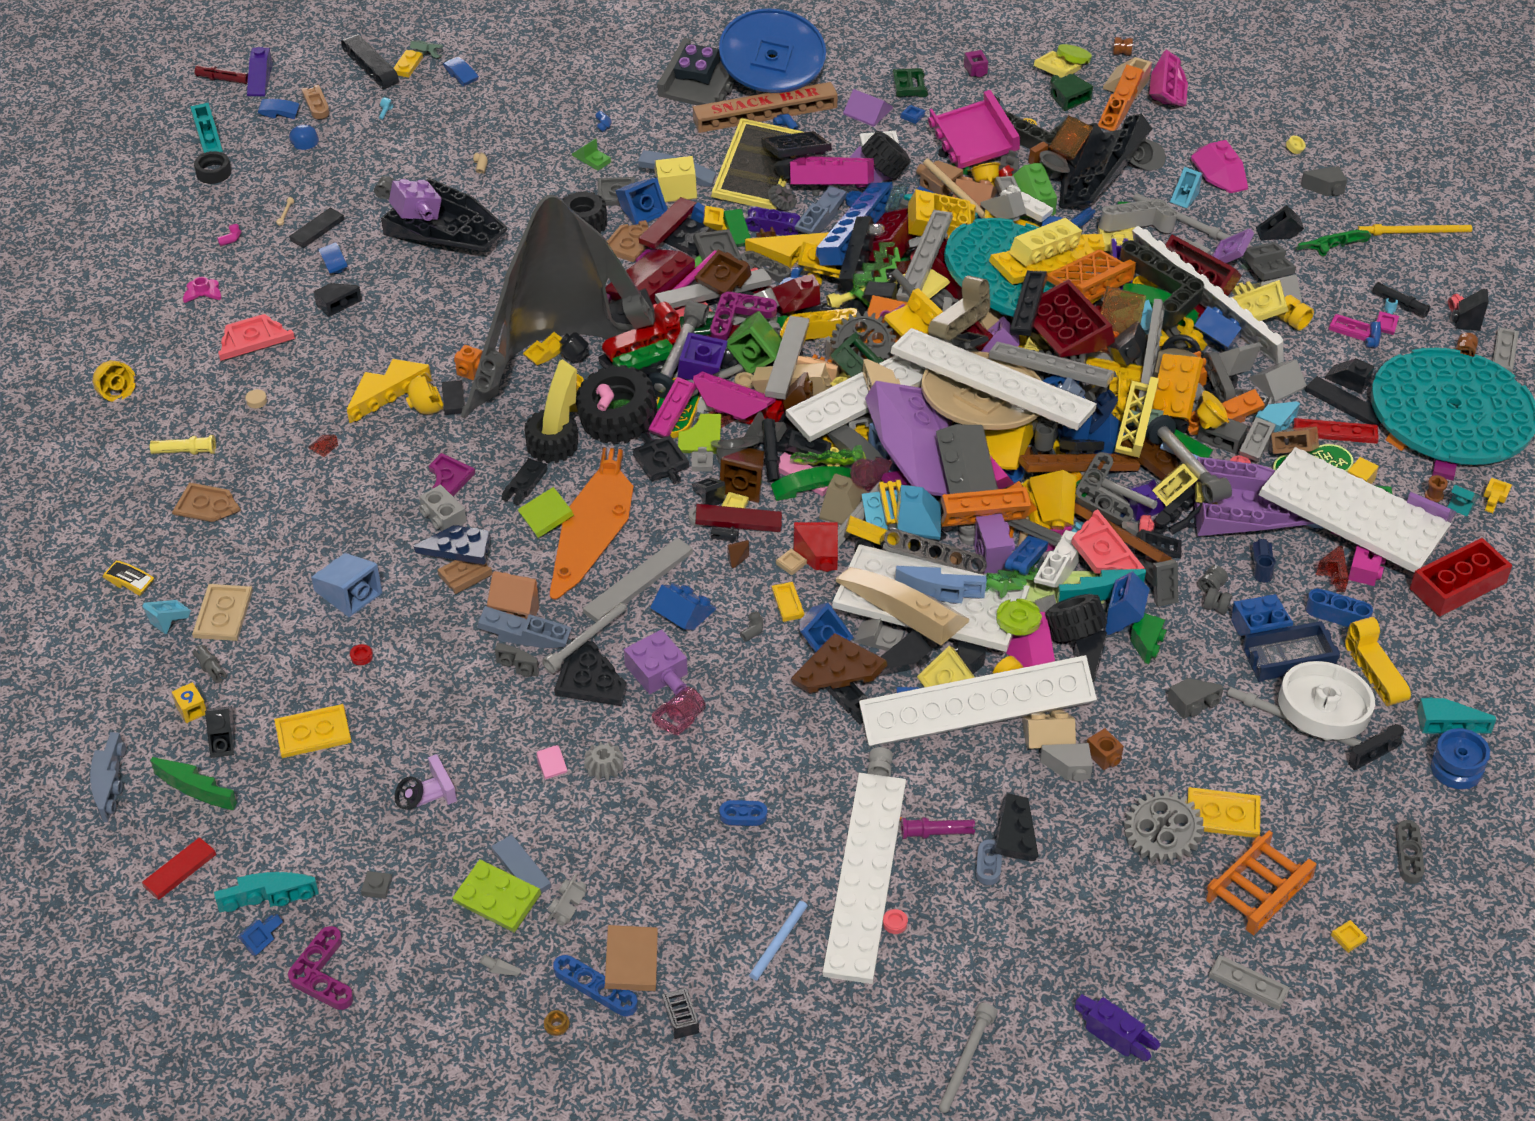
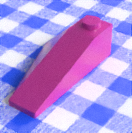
M1040 612L1042 620L1038 630L1028 635H1013L1008 650L1005 652L1009 656H1014L1023 665V668L1055 662L1050 629L1045 612Z

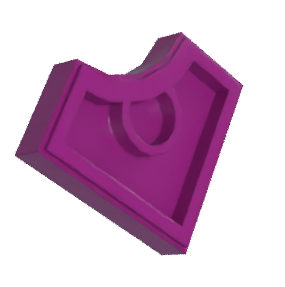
M440 453L428 466L429 471L436 476V482L432 489L442 485L452 496L475 475V468L443 453Z

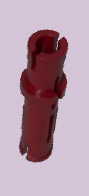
M195 66L194 74L196 76L207 77L210 80L219 79L242 84L248 83V73L218 69L216 66Z

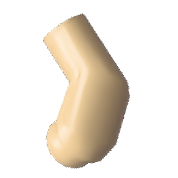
M475 153L473 160L477 163L476 172L484 174L488 162L487 157L484 153Z

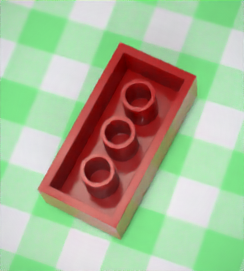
M1480 538L1415 570L1410 589L1440 617L1506 584L1513 565L1485 539Z

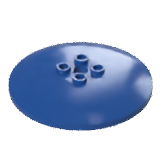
M757 9L736 17L726 26L719 42V56L726 71L739 83L762 92L783 93L806 86L820 74L825 63L826 46L818 29L804 17L781 9ZM773 54L776 57L771 58L768 55Z

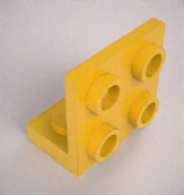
M807 242L802 243L797 265L804 266L806 271L839 278L841 270L836 269L837 265H820L819 258L816 256V247L818 245Z
M917 288L912 291L907 305L886 314L884 320L901 337L911 328L929 335L928 327L930 322L943 311Z

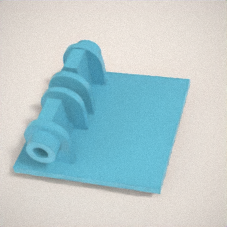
M894 490L895 498H896V503H897L898 495H897V491ZM885 491L890 517L894 519L889 491ZM880 492L861 494L866 522L887 530L888 525H886Z

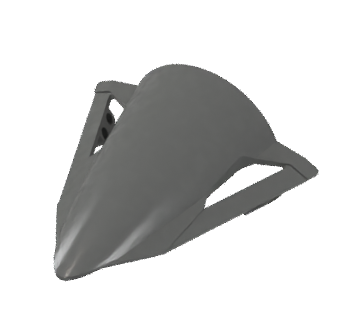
M547 195L537 204L507 270L470 394L461 413L463 418H466L476 407L498 395L499 384L507 363L517 353L537 340H544L553 332L559 336L566 333L571 335L577 332L579 335H591L609 339L633 329L651 326L655 322L653 311L605 237L555 195ZM608 278L621 296L625 315L632 325L616 323L612 319L605 288ZM500 332H501L499 352H498V351L495 350V348H496V345H497V342H498V339H499V336H500Z

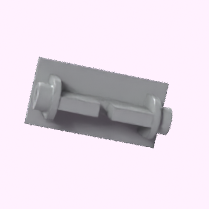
M576 873L570 881L565 879L558 891L562 895L559 900L554 898L547 910L551 913L547 919L548 922L552 917L557 919L556 923L561 926L570 922L577 908L569 904V902L578 906L587 892L585 883L574 881L577 876Z

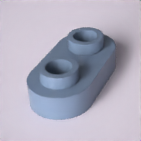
M985 840L978 846L976 878L984 885L996 884L1001 875L1002 855L992 853L993 846L996 843L995 840ZM991 853L993 856H987L986 854Z

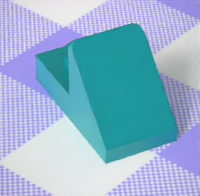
M1454 485L1451 491L1453 496L1448 508L1468 516L1480 496Z

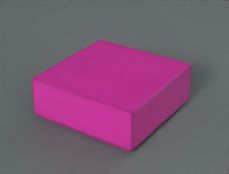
M1380 311L1377 322L1381 321V332L1394 335L1399 316Z

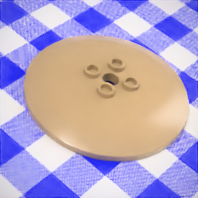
M969 351L1042 381L1030 368L989 358L988 352ZM926 368L922 376L921 388L926 401L938 413L957 423L983 425L984 429L1002 430L1023 426L1039 416V414L1029 412L1027 409L1017 405H1012L986 392L974 389L942 374H937Z

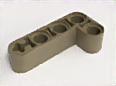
M969 275L966 276L962 283L963 298L930 322L928 327L929 335L944 340H952L984 317L990 309L988 280Z

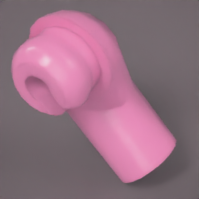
M600 384L596 390L597 395L599 394L601 397L597 407L601 411H605L614 398V394L609 385Z

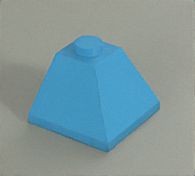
M901 485L897 500V529L924 538L940 540L941 504L923 487Z

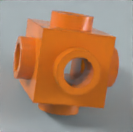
M464 345L454 357L457 375L474 381L483 351Z

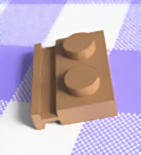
M454 560L437 569L439 577L449 588L453 589L454 594L492 575V568L488 567L487 563L482 565Z

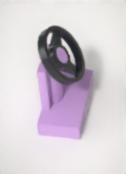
M437 754L428 757L430 772L434 778L421 782L419 779L409 776L401 780L397 785L394 798L398 807L410 810L443 796L448 805L457 801L455 787ZM410 780L417 782L414 786H409L406 789L402 788ZM400 792H403V797L407 800V806L401 805L399 799Z

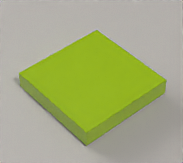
M554 487L517 509L537 538L574 516L570 507Z

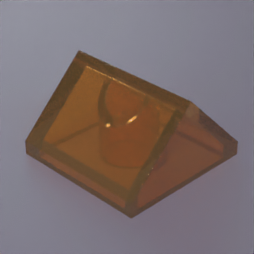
M1068 115L1049 146L1051 151L1061 155L1064 159H1074L1093 127Z

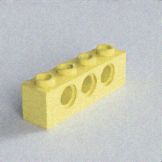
M1063 218L1016 236L1009 254L1025 266H1028L1068 249L1075 248L1080 242L1082 230L1067 218Z

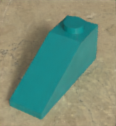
M209 103L190 106L192 119L203 152H223Z
M1421 698L1417 709L1422 734H1443L1450 729L1457 728L1472 730L1475 733H1492L1496 722V716L1445 698Z

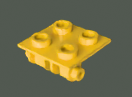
M1119 372V378L1113 377L1109 383V389L1118 398L1117 404L1111 413L1114 416H1118L1119 413L1124 414L1131 387L1129 379L1121 372ZM1134 389L1135 395L1139 398L1138 389ZM1137 405L1131 407L1130 410L1137 412Z

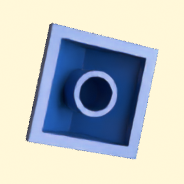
M1110 414L1106 421L1092 434L1089 431L1088 439L1104 441V450H1095V454L1100 452L1122 454L1115 452L1122 422L1113 414Z

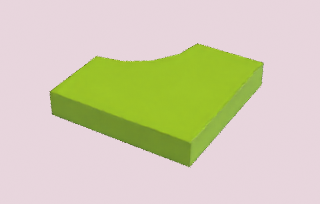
M700 414L699 420L694 427L686 431H680L678 436V447L683 453L698 452V447H707V452L717 454L716 447L712 446L711 442L720 440L721 414Z

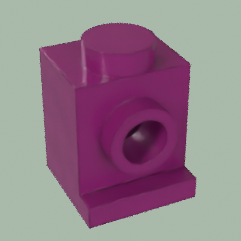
M982 50L965 52L964 68L967 69L970 76L982 77L988 74V60Z

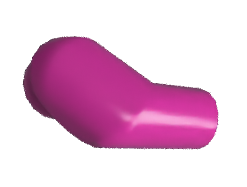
M238 224L229 226V234L217 237L220 246L237 241L241 235V229H239Z

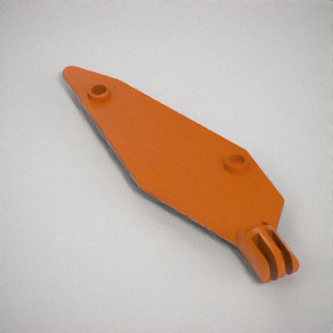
M603 448L599 469L569 506L574 516L562 523L549 593L551 599L560 598L580 583L629 519L634 486L620 471L623 457L622 449H618L617 461H614L615 448H610L608 460H606L607 448Z

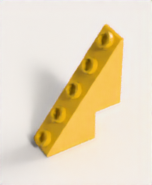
M829 232L745 239V252H757L791 269L799 260L803 242L819 245Z
M392 359L385 375L365 372L347 407L349 423L360 420L363 416L377 411L385 404L393 402L398 397L408 393V385L418 375L426 372L431 377L430 366L428 364Z

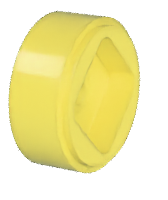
M1291 136L1286 142L1287 148L1294 154H1300L1306 147L1305 142L1299 136Z

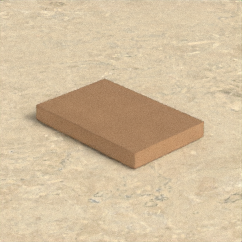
M608 925L604 989L656 991L658 928Z

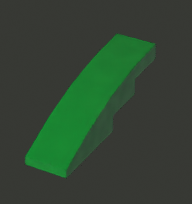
M156 757L151 758L150 761L154 774L170 786L210 805L234 810L237 804L234 791L217 787L215 778L199 775L195 765Z

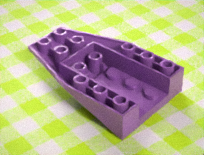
M875 381L865 400L881 444L911 486L923 487L931 495L942 496L950 494L936 431L952 426V420L941 415L930 406L922 393V388Z
M1197 457V460L1211 475H1216L1218 478H1227L1232 488V496L1218 501L1217 505L1202 504L1199 513L1195 516L1198 536L1316 524L1259 496L1261 488L1276 470L1258 464ZM1196 482L1192 484V489L1194 490ZM1194 502L1195 509L1201 504L1200 502Z

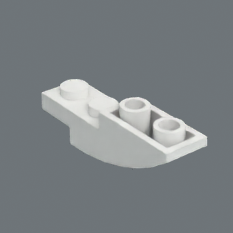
M1065 530L1055 550L1048 553L1034 578L1035 583L1058 587L1059 584L1065 582L1079 562L1080 554L1071 543L1072 537L1076 532Z

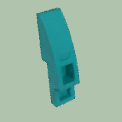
M264 872L237 877V886L214 892L219 913L224 911L232 912L246 905H258L265 900L269 901L270 907H281L289 902L299 899L307 900L319 894L315 877L292 872Z

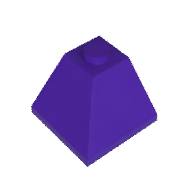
M688 332L679 359L677 377L693 380V377L702 371L710 375L719 372L728 341Z
M1154 479L1126 487L1157 501L1156 508L1152 509L1123 496L1133 510L1135 521L1140 520L1142 515H1157L1166 507L1152 491L1157 485Z

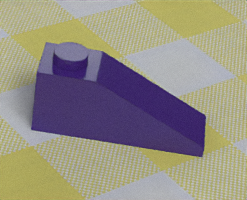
M256 47L251 50L247 96L266 95L273 66L270 48Z

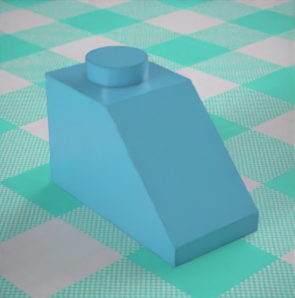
M1295 401L1268 404L1263 411L1260 410L1257 413L1256 417L1276 424L1274 432L1286 430L1294 418L1297 417L1300 403Z

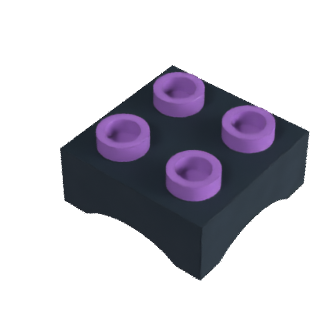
M686 43L674 67L676 79H695L704 84H709L716 65L721 61L719 49Z

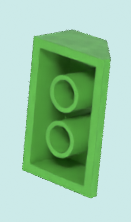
M1043 163L1022 166L1012 175L1021 192L1029 194L1031 197L1052 207L1053 213L1051 215H1055L1057 196ZM1020 216L1019 218H1020V219H1025V218H1032V217H1030V216Z

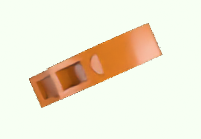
M1126 64L1115 92L1111 94L1098 123L1100 128L1114 131L1122 123L1138 92L1137 87L1144 74L1143 69Z
M1256 389L1222 403L1227 417L1240 423L1244 422L1247 416L1263 410L1265 407ZM1197 410L1191 413L1190 420H1186L1189 422L1187 431L1190 435H1198L1201 425Z

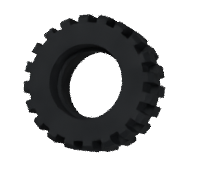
M612 365L607 369H604V367L598 369L597 373H591L588 379L581 383V387L578 388L576 393V406L584 430L594 439L598 440L600 438V441L608 443V441H612L613 444L619 443V441H624L625 443L630 441L631 438L635 437L636 439L640 437L642 432L645 433L649 429V425H651L658 412L651 380L642 371H638L634 367L628 368L626 365H620V367ZM600 384H607L614 394L612 401L625 399L630 400V402L619 408L601 411L597 407L601 397L599 394L597 395L596 390Z

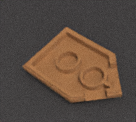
M646 220L639 221V224L628 226V224L620 225L607 240L618 258L634 262L646 249L647 246L639 243V237L648 229Z
M189 482L172 514L213 522L239 512L241 509L229 490Z

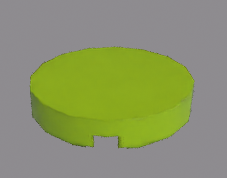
M1061 44L1057 49L1059 57L1063 55L1066 61L1075 64H1085V62L1088 64L1092 57L1090 52L1074 45Z
M1016 599V601L1011 602L1006 600L999 605L996 612V621L999 627L1013 635L1032 634L1038 630L1042 620V614L1038 606L1025 599Z

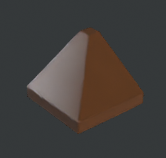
M748 540L727 545L728 561L731 568H736L749 557Z

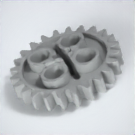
M1158 790L1155 792V797H1151L1147 793L1146 801L1138 798V806L1132 804V812L1126 813L1127 820L1124 824L1126 828L1125 837H1129L1128 844L1134 845V852L1141 851L1142 859L1149 855L1150 863H1153L1156 858L1159 859L1160 865H1163L1164 859H1168L1171 865L1173 864V858H1177L1182 862L1183 854L1191 857L1190 849L1197 851V843H1202L1201 834H1204V826H1202L1203 817H1200V809H1195L1194 802L1187 804V796L1178 799V792H1175L1172 797L1169 796L1168 790L1165 791L1164 796H1160ZM1157 811H1165L1166 813H1164V814H1157L1156 812H1157ZM1178 823H1185L1186 825H1185V826H1177L1176 824H1178ZM1145 828H1150V829H1152V830L1149 831V832H1144V831H1142V830L1145 829ZM1166 840L1172 841L1171 844H1164L1162 842Z

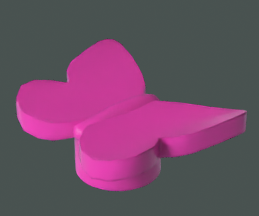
M206 277L195 278L187 284V291L183 296V302H189L199 296L221 300V293L218 289L219 282L214 279L208 280Z

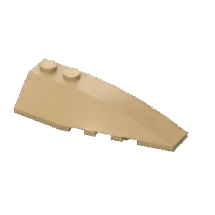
M849 567L836 578L837 583L941 646L969 623V618L936 598L923 594L886 576Z

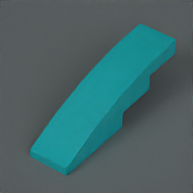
M1101 570L1100 577H1080L1079 584H1059L1057 603L1084 594L1098 595L1101 601L1109 599L1112 596L1115 580L1133 571L1144 582L1146 570Z

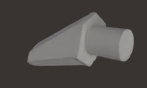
M1132 520L1122 522V528L1134 536L1139 532L1140 522Z
M484 954L480 960V964L488 967V971L491 973L517 976L521 972V969L499 958L493 959Z

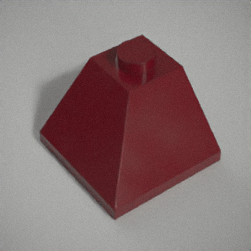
M813 274L792 279L772 288L782 313L816 306L821 303L820 284Z

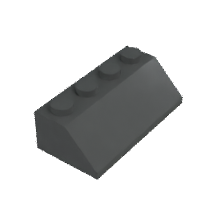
M956 424L936 431L950 494L998 489L983 425Z

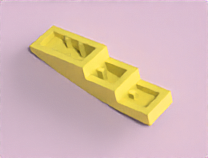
M563 359L558 363L546 401L542 433L547 435L560 432L563 429V425L569 423V406L576 403L577 369Z

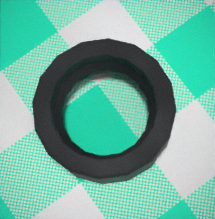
M209 151L199 155L194 161L196 176L203 183H220L231 175L229 158L222 152ZM211 165H220L219 168L213 170L205 169Z

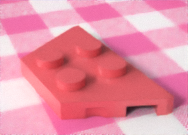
M265 314L225 326V335L222 337L221 351L218 352L219 359L222 361L295 339L294 332L283 329L282 324L273 321Z
M1098 509L1093 512L1089 521L1082 525L1081 530L1077 531L1072 537L1071 543L1095 573H1101V570L1145 569Z

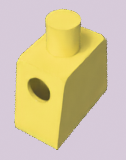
M1183 463L1160 481L1152 491L1168 506L1198 479Z

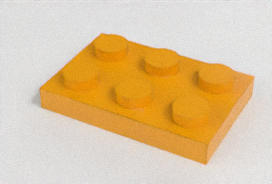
M1163 354L1152 409L1164 411L1163 415H1168L1171 418L1190 420L1204 359L1193 356Z

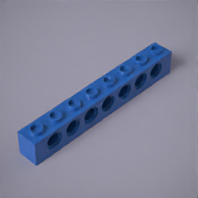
M892 182L871 183L816 247V256L819 258L820 265L843 264L856 216H871L876 224L895 200Z

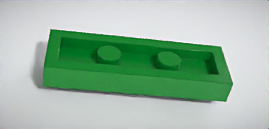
M667 339L660 340L654 344L612 358L613 365L616 367L626 365L628 368L641 369L660 360H666L673 345Z

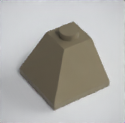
M834 474L827 487L819 519L828 522H838L839 525H842L862 501L861 494L868 492L855 479Z

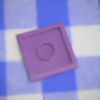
M1250 228L1221 240L1212 256L1225 263L1242 257L1254 232Z

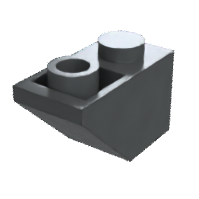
M1187 678L1169 688L1167 701L1183 719L1189 716L1194 717L1208 707L1213 708L1217 706L1221 701L1224 687L1221 684Z

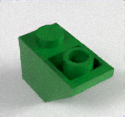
M1144 613V617L1139 622L1134 623L1130 641L1144 663L1150 664L1152 657L1157 658L1160 650L1158 643L1159 641L1164 642L1167 629H1164L1165 619Z

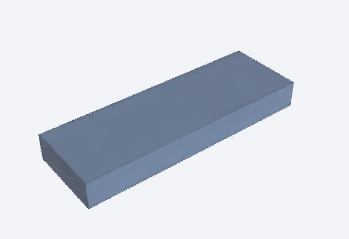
M513 835L491 846L493 853L511 875L540 888L541 894L552 888L551 882Z

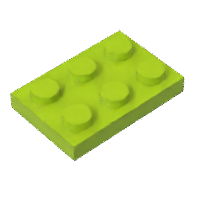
M479 859L452 899L462 907L515 933L541 895V890Z

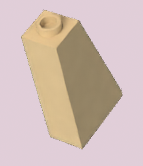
M826 363L796 365L791 384L804 372H808L809 379L813 382V396L831 388L830 383L832 380ZM773 366L756 367L755 373L751 377V385L756 391L765 394Z

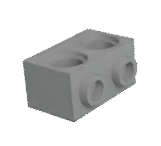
M442 485L419 496L420 512L424 517L428 516L436 529L440 528L443 531L453 525L461 526L467 522L465 508Z

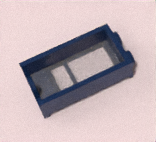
M1322 621L1245 635L1242 647L1258 682L1284 677L1292 667L1301 663L1322 661L1337 664L1340 658V651L1334 645L1331 633L1325 628Z

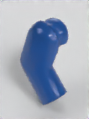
M602 111L597 112L596 119L600 121L597 127L602 132H605L611 126L612 121Z
M780 114L773 119V124L776 126H787L789 129L794 130L799 128L789 114Z
M1381 321L1370 322L1371 337L1365 339L1366 347H1373L1374 349L1379 346Z

